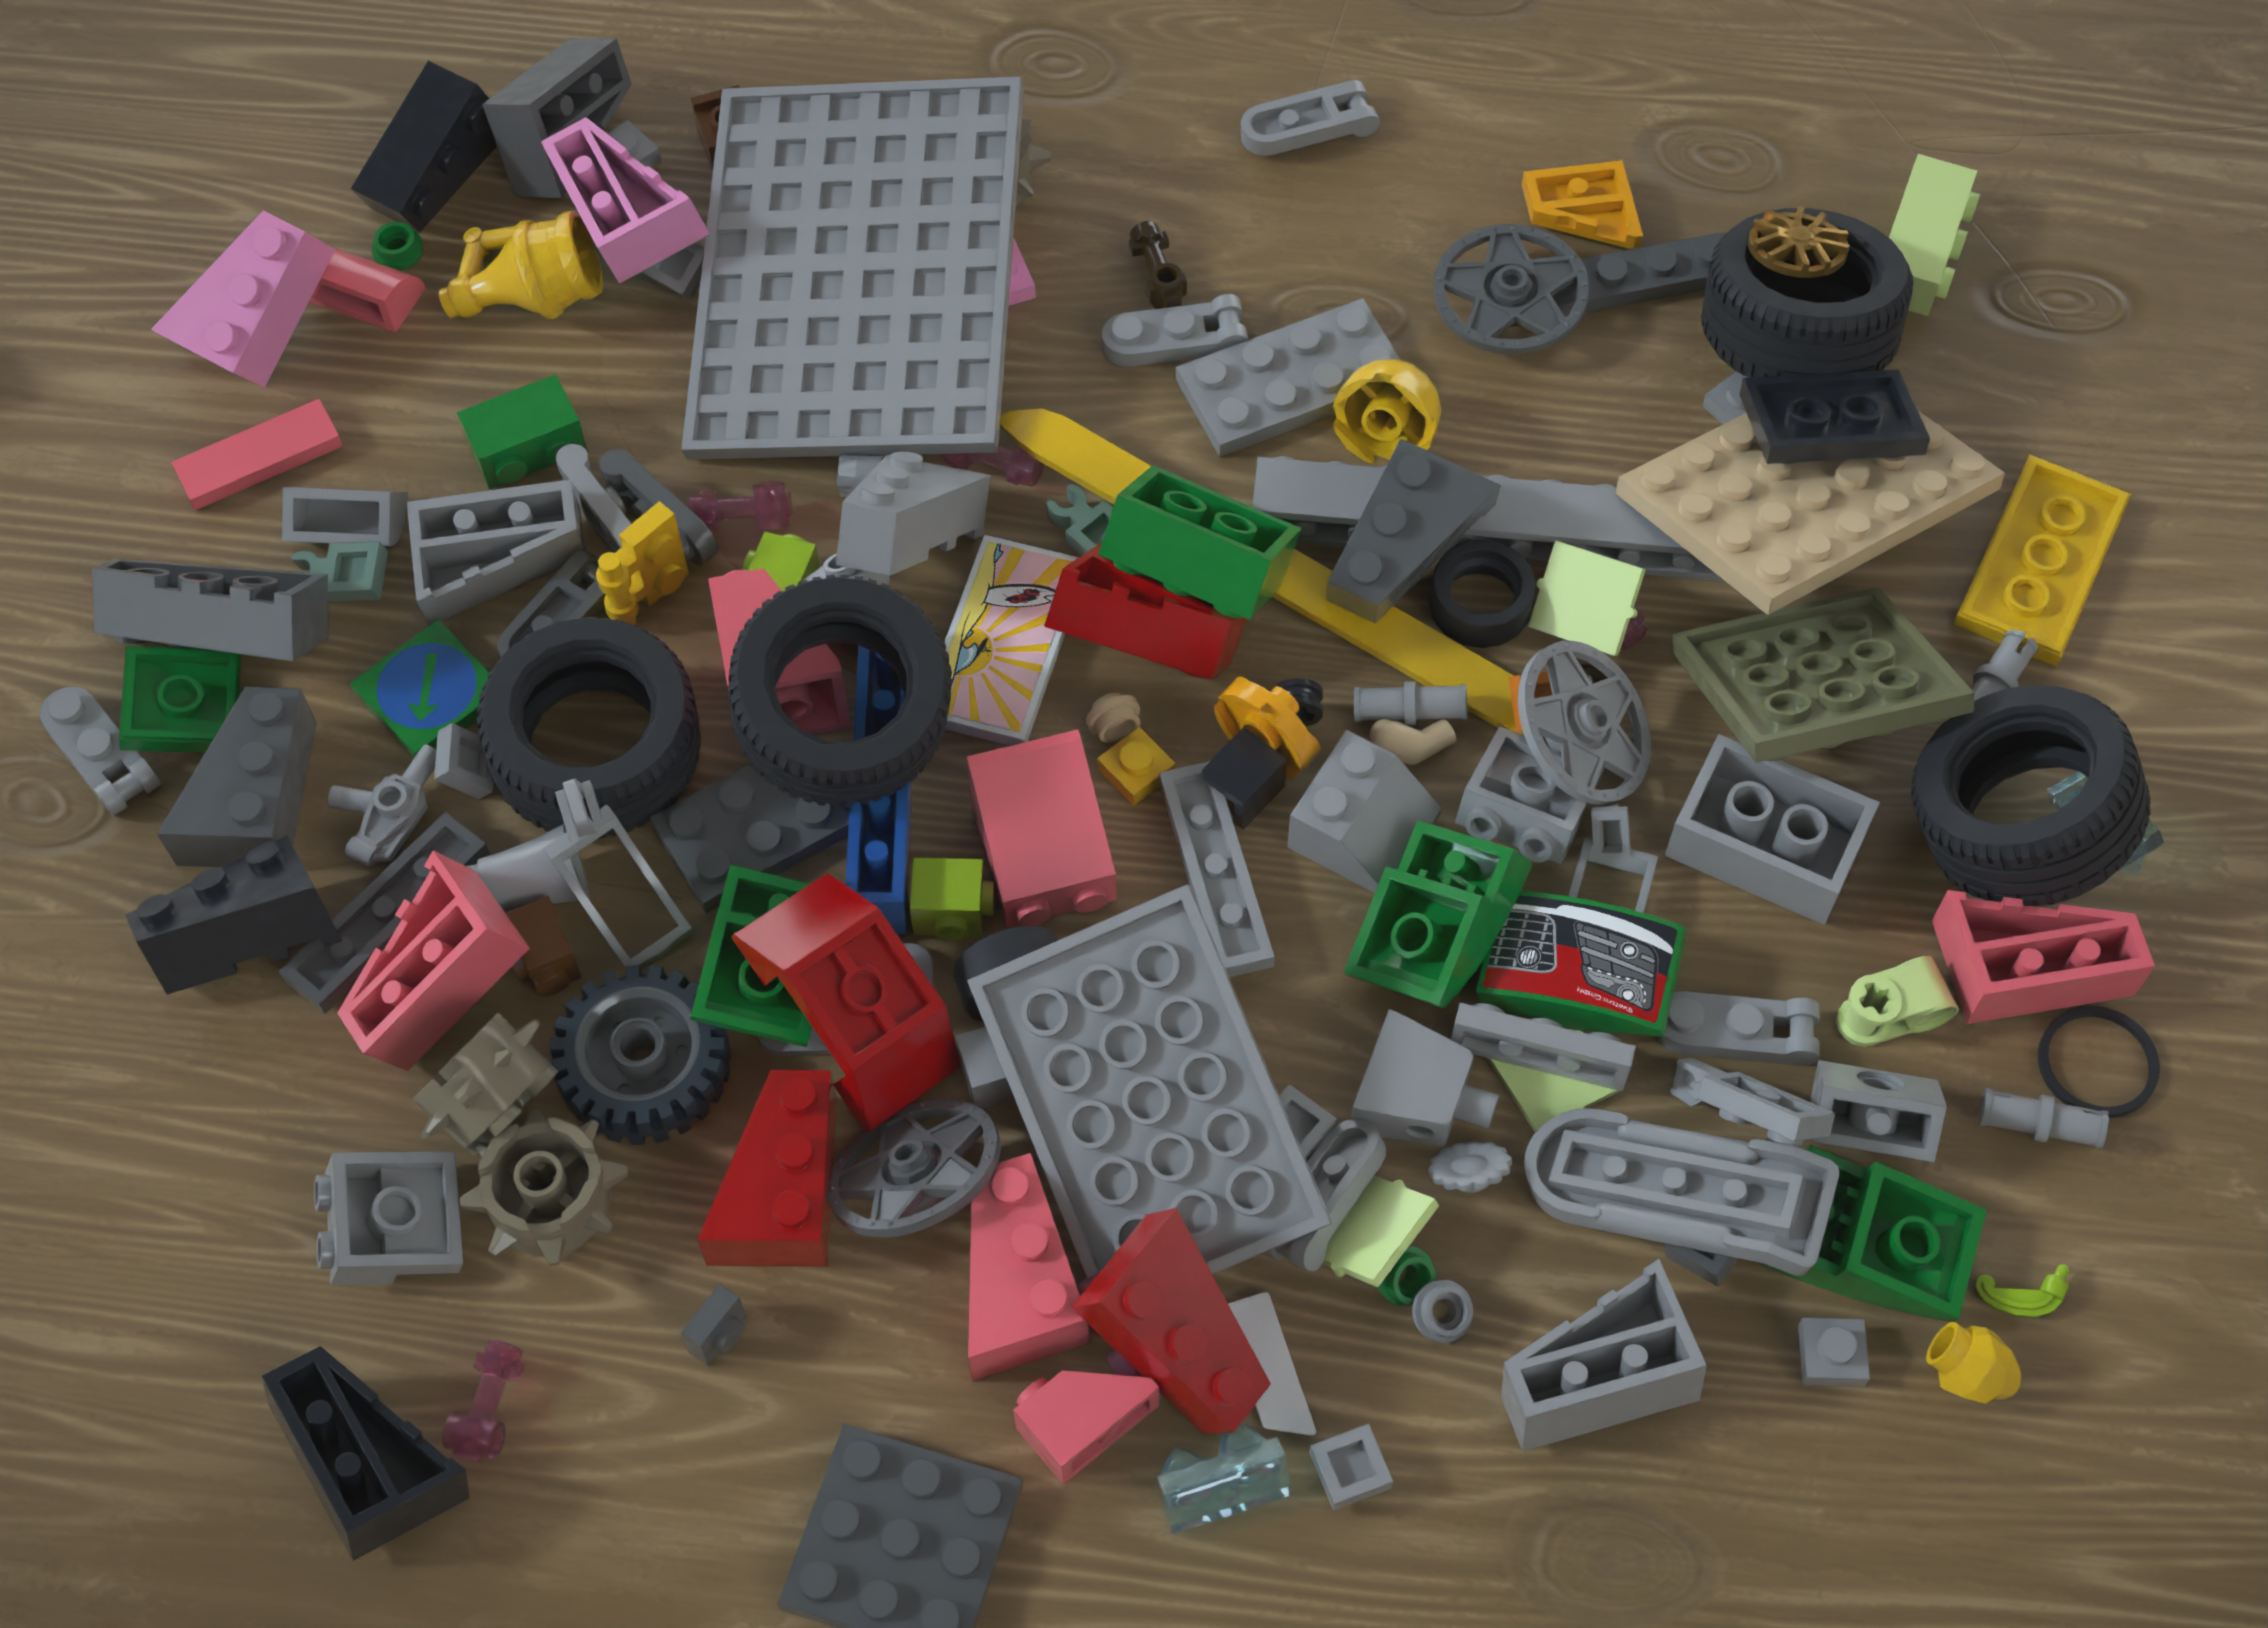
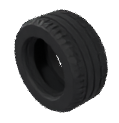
M1784 208L1772 211L1777 213L1797 212L1798 208ZM1804 208L1803 213L1816 217L1820 212L1826 213V221L1836 226L1839 230H1847L1849 234L1847 241L1850 246L1844 265L1834 273L1815 278L1792 277L1775 272L1754 258L1748 247V236L1755 218L1761 219L1764 217V212L1746 218L1729 230L1719 240V243H1717L1713 250L1701 314L1704 334L1720 359L1736 372L1748 378L1883 370L1892 362L1898 352L1914 282L1909 264L1895 243L1875 227L1856 218L1832 211ZM1784 261L1785 263L1795 265L1792 261ZM1812 261L1809 262L1810 266H1816ZM1787 296H1797V297H1802V298H1807V299H1813V300L1822 301V302H1824V303H1814V302H1809V301H1804V300L1789 298V297H1787Z
M827 575L825 579H821V577H813L811 581L805 579L798 582L797 586L790 585L785 587V591H778L773 595L772 600L767 599L763 602L762 607L757 608L752 614V619H748L744 624V630L740 631L738 641L733 648L729 669L728 689L732 727L735 730V737L738 743H740V748L743 754L747 755L749 763L756 767V771L761 776L766 777L767 782L772 785L776 784L777 789L783 793L787 791L791 797L797 799L801 797L803 801L810 804L812 801L817 802V805L825 806L828 803L831 804V807H839L840 805L851 807L854 806V803L864 805L868 804V801L871 800L876 802L881 800L884 795L888 797L894 794L895 790H901L908 781L912 782L917 778V773H922L926 764L934 757L935 751L938 750L940 740L945 732L951 700L952 670L951 665H949V654L945 651L946 645L943 639H940L937 627H933V621L929 616H924L922 608L915 606L913 600L908 597H902L903 593L897 589L892 590L889 585L883 583L878 585L875 580L869 578L867 581L859 576H855L852 579L849 578V575H841L840 577ZM828 642L855 643L879 654L896 672L904 692V701L896 717L877 733L852 742L826 741L802 731L782 711L774 689L785 666L804 650Z
M588 617L564 620L528 634L522 641L517 642L511 649L507 650L502 656L503 658L498 660L494 665V669L490 671L487 677L488 680L482 687L483 692L480 694V705H478L477 709L479 738L492 778L500 795L503 796L504 801L508 805H511L516 814H520L521 818L526 821H531L532 825L549 832L564 824L555 792L564 789L563 782L574 778L580 783L590 780L599 808L601 809L608 805L627 833L633 831V828H640L650 821L649 817L673 805L678 800V796L682 795L686 790V785L690 783L692 774L697 768V761H699L701 733L698 712L690 678L684 670L681 660L657 636L649 634L643 628H637L634 624L624 623L617 619ZM585 690H613L634 698L650 713V722L640 741L620 758L595 767H568L545 758L531 745L532 733L542 715L562 698ZM583 798L587 815L592 820L586 799ZM611 829L598 839L606 838L609 835L617 836V834Z
M2029 685L2007 688L1975 700L1973 713L1951 717L1939 726L1920 753L1918 762L1913 770L1911 799L1936 864L1943 871L1946 878L1950 879L1954 885L1959 886L1961 890L1971 894V896L1987 901L2001 902L2003 897L2023 899L2024 906H2043L2079 897L2103 884L2123 867L2140 845L2150 820V791L2137 749L2125 722L2120 719L2114 710H2111V707L2101 703L2095 697L2060 686ZM2063 767L2081 772L2089 778L2079 795L2060 810L2028 823L1994 824L1979 820L1974 816V810L1984 795L2004 780L2032 769Z

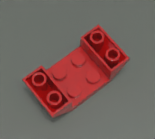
M826 873L731 936L764 986L776 978L781 980L846 1076L834 1083L833 1086L866 1134L962 1067L947 1007L880 909L829 873Z

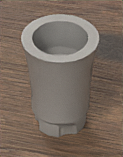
M565 824L523 844L480 858L477 864L467 866L478 873L505 913L546 896L550 897L552 905L578 901L543 849V847L567 832ZM577 852L564 861V864L587 898L590 899L585 870L580 854Z

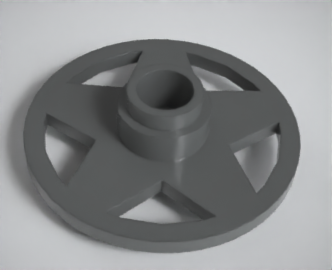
M1501 224L1470 232L1454 242L1446 250L1435 270L1433 297L1436 309L1443 322L1456 336L1465 342L1494 353L1525 354L1553 346L1567 337L1577 327L1587 308L1589 279L1579 256L1558 237L1530 226ZM1521 240L1544 246L1558 256L1530 259ZM1490 241L1486 262L1454 263L1466 251ZM1576 282L1577 300L1570 314L1565 318L1552 296ZM1445 291L1474 303L1467 325L1460 320L1450 307ZM1517 324L1539 335L1524 339L1496 338L1508 327Z
M936 1099L905 1106L866 1134L863 1129L841 1151L830 1172L827 1195L829 1205L842 1225L855 1233L865 1236L895 1237L927 1229L960 1211L986 1186L995 1172L1000 1158L1001 1142L999 1133L991 1117L980 1107L969 1102L955 1099ZM937 1116L953 1117L928 1131L916 1121ZM983 1134L985 1146L981 1161L976 1168L961 1156ZM880 1138L879 1154L854 1164L858 1157ZM874 1198L870 1219L849 1210L843 1200Z

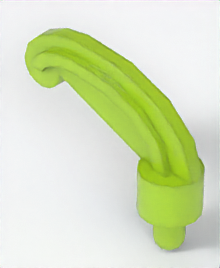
M2066 1264L2058 1265L2054 1275H2046L2040 1290L1994 1288L1995 1281L1989 1275L1979 1276L1976 1280L1975 1288L1978 1296L1995 1310L2015 1317L2037 1318L2053 1313L2063 1302L2070 1286L2065 1281L2069 1268Z

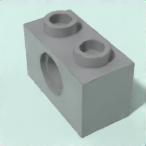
M1818 1060L1810 1102L1834 1112L1835 1117L1830 1136L1812 1139L1813 1142L1935 1162L1947 1108L1938 1080Z

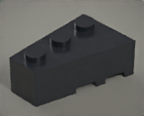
M428 60L352 185L351 190L372 210L396 222L405 223L420 233L497 147L482 105L490 98L477 83Z
M288 835L275 842L261 843L253 847L246 856L222 868L205 870L198 874L191 883L166 895L152 896L143 901L136 910L125 914L138 946L167 995L237 974L238 967L236 963L268 954L273 963L289 958L290 950L288 947L317 938H321L324 946L342 941Z
M321 1346L261 1376L269 1407L353 1561L470 1498L466 1469L452 1457L448 1459L423 1438L422 1432L408 1420L404 1422L379 1400L378 1394Z

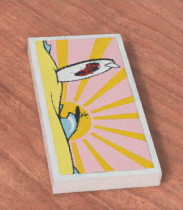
M984 535L944 642L946 645L945 651L949 654V665H951L952 670L951 700L945 730L1008 746L1028 742L1065 637V633L1044 627L1062 569L1079 557Z

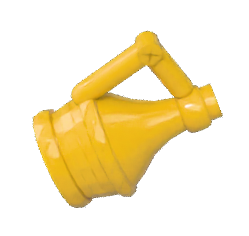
M575 210L563 212L554 220L539 222L523 220L515 226L486 231L473 227L467 230L463 236L466 247L458 276L452 279L447 287L439 290V299L449 318L457 316L469 318L482 312L486 306L502 304L516 305L528 311L539 313L546 319H556L564 313L565 308L581 298L584 300L593 299L602 293L604 285L603 270L596 244L580 214ZM502 249L496 259L485 270L481 271L484 257L492 250Z

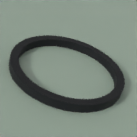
M2082 1006L2068 1010L2050 1023L2039 1043L2038 1065L2043 1080L2050 1091L2066 1105L2097 1111L2105 1110L2109 1112V1118L2124 1116L2141 1107L2155 1090L2159 1079V1057L2149 1035L2133 1019L2110 1008ZM2084 1017L2102 1018L2122 1026L2138 1040L2146 1054L2149 1074L2144 1090L2132 1101L2111 1107L2096 1106L2077 1099L2061 1086L2051 1069L2049 1044L2053 1034L2065 1023Z

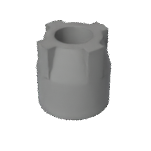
M840 455L837 475V487L840 491V497H848L879 464L884 456Z

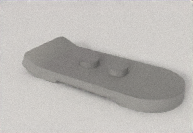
M1594 1108L1570 1110L1548 1120L1532 1136L1527 1146L1524 1160L1528 1186L1534 1200L1546 1213L1557 1220L1573 1225L1764 1263L1795 1276H1804L1818 1260L1839 1178L1838 1166L1833 1161L1797 1146L1760 1139L1746 1142L1629 1120L1622 1113Z

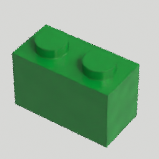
M556 374L457 412L468 447L489 490L503 484L517 482L528 474L557 464L556 454L563 446L568 444L581 445L588 451L580 421Z

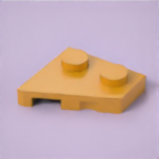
M1623 160L1523 172L1521 185L1531 224L1628 249L1641 247L1643 232Z

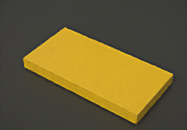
M2029 454L1953 625L1998 644H2001L2007 631H2022L2026 635L2016 651L2019 648H2023L2027 640L2032 637L2038 645V650L2033 658L2057 667L2131 494Z

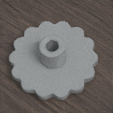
M1474 1140L1467 1143H1456L1451 1147L1441 1149L1438 1155L1430 1158L1428 1173L1433 1178L1435 1184L1444 1185V1188L1447 1190L1459 1189L1467 1193H1475L1487 1188L1489 1184L1501 1182L1502 1176L1510 1173L1512 1157L1507 1154L1506 1148L1498 1147L1493 1142Z

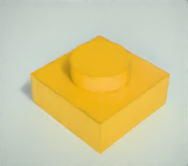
M1138 727L1097 758V769L1134 806L1160 787L1159 773L1176 769V763Z

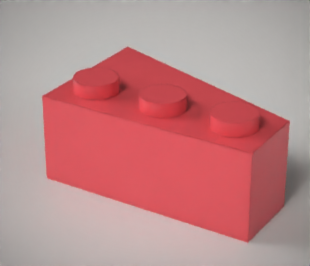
M434 850L424 867L431 871L412 902L404 899L395 914L402 920L383 951L375 948L337 1013L363 1054L409 1071L530 949L478 873Z
M1031 1153L998 1163L989 1182L971 1203L968 1361L972 1381L1089 1344L1088 1323L1071 1308L1080 1297Z

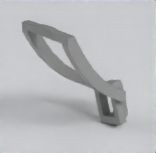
M576 778L562 783L564 789L556 791L555 794L567 832L543 847V849L623 966L639 965L640 969H642L649 963L666 955L675 945L694 931L661 885L610 807L605 805L601 809L599 808L590 780L582 783ZM583 798L586 799L592 820L587 815ZM611 829L615 831L636 865L678 924L672 931L631 959L564 864V861Z
M1619 803L1604 804L1602 807H1592L1593 839L1584 838L1568 896L1578 897L1586 864L1589 861L1643 875L1644 879L1635 911L1644 913L1658 856L1631 849L1628 806L1619 807ZM1602 821H1605L1607 846L1605 848Z

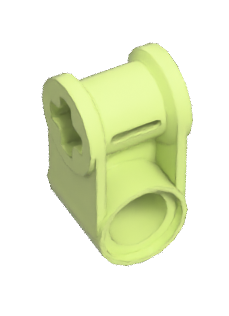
M1921 956L1906 961L1897 967L1865 975L1857 979L1849 991L1848 1000L1844 1001L1837 1011L1836 1025L1839 1033L1845 1040L1853 1045L1868 1047L1909 1033H1920L1936 1028L1952 1019L1958 1013L1959 1007L1934 959L1931 956Z

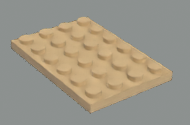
M1920 411L1918 412L1930 436L1926 455L1767 464L1747 413L1619 476L1615 494L1764 613L1770 615L2000 490L2005 472Z

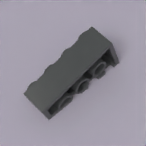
M113 558L92 568L94 633L115 636V641L118 643L140 644L152 641L166 643L177 648H201L294 661L302 655L309 654L311 649L329 638L328 574Z

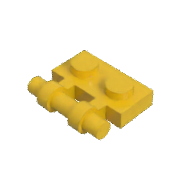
M660 501L619 534L622 547L617 552L604 553L598 560L599 568L596 572L599 589L602 593L606 594L604 605L606 613L611 620L617 619L624 623L635 625L637 622L636 615L639 611V601L642 600L649 607L652 606L662 596L675 592L684 581V578L689 575L675 513Z

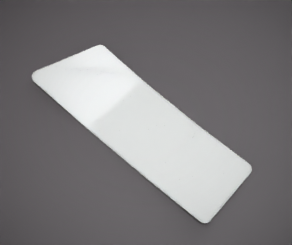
M1263 1292L1228 1303L1271 1383L1255 1404L1262 1426L1271 1430L1310 1436L1315 1435L1316 1428L1269 1293Z

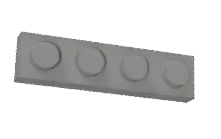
M1210 761L1160 772L1159 785L1188 882L1228 976L1234 977L1274 967L1275 956L1226 798L1202 779V770Z

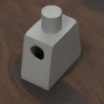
M1389 1009L1355 1099L1351 1119H1366L1375 1125L1380 1136L1383 1138L1442 1147L1447 1142L1455 1118L1489 1129L1499 1095L1467 1084L1474 1059V1054L1469 1049Z

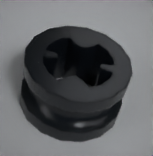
M1292 678L1279 682L1276 685L1285 689L1295 698L1299 705V711L1296 715L1305 727L1314 725L1322 719L1323 707L1320 702L1323 700V688L1320 684L1305 678Z

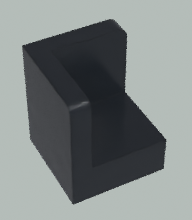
M1243 727L1203 768L1202 779L1235 803L1234 823L1241 829H1245L1285 787L1287 758Z

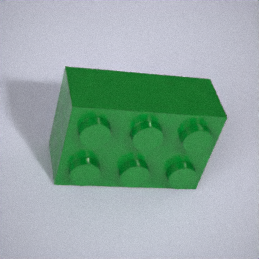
M1152 465L1117 495L1098 555L1112 560L1114 566L1125 573L1133 575L1144 574L1163 582V586L1176 595L1185 597L1195 596L1212 603L1214 609L1222 615L1231 618L1244 617L1250 620L1281 587L1302 528Z

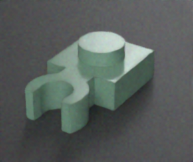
M1071 483L1067 486V499L1074 506L1062 508L1051 499L1047 502V516L1055 526L1067 529L1065 531L1066 544L1082 556L1102 542L1113 507L1103 500L1095 508H1091L1087 504L1085 491L1078 485Z
M380 541L329 544L327 558H318L316 554L310 551H299L292 555V561L301 570H309L310 573L328 574V600L330 602L381 599L388 550Z

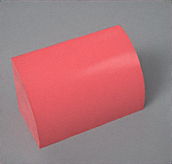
M335 248L309 302L396 333L425 291L426 286L416 276Z

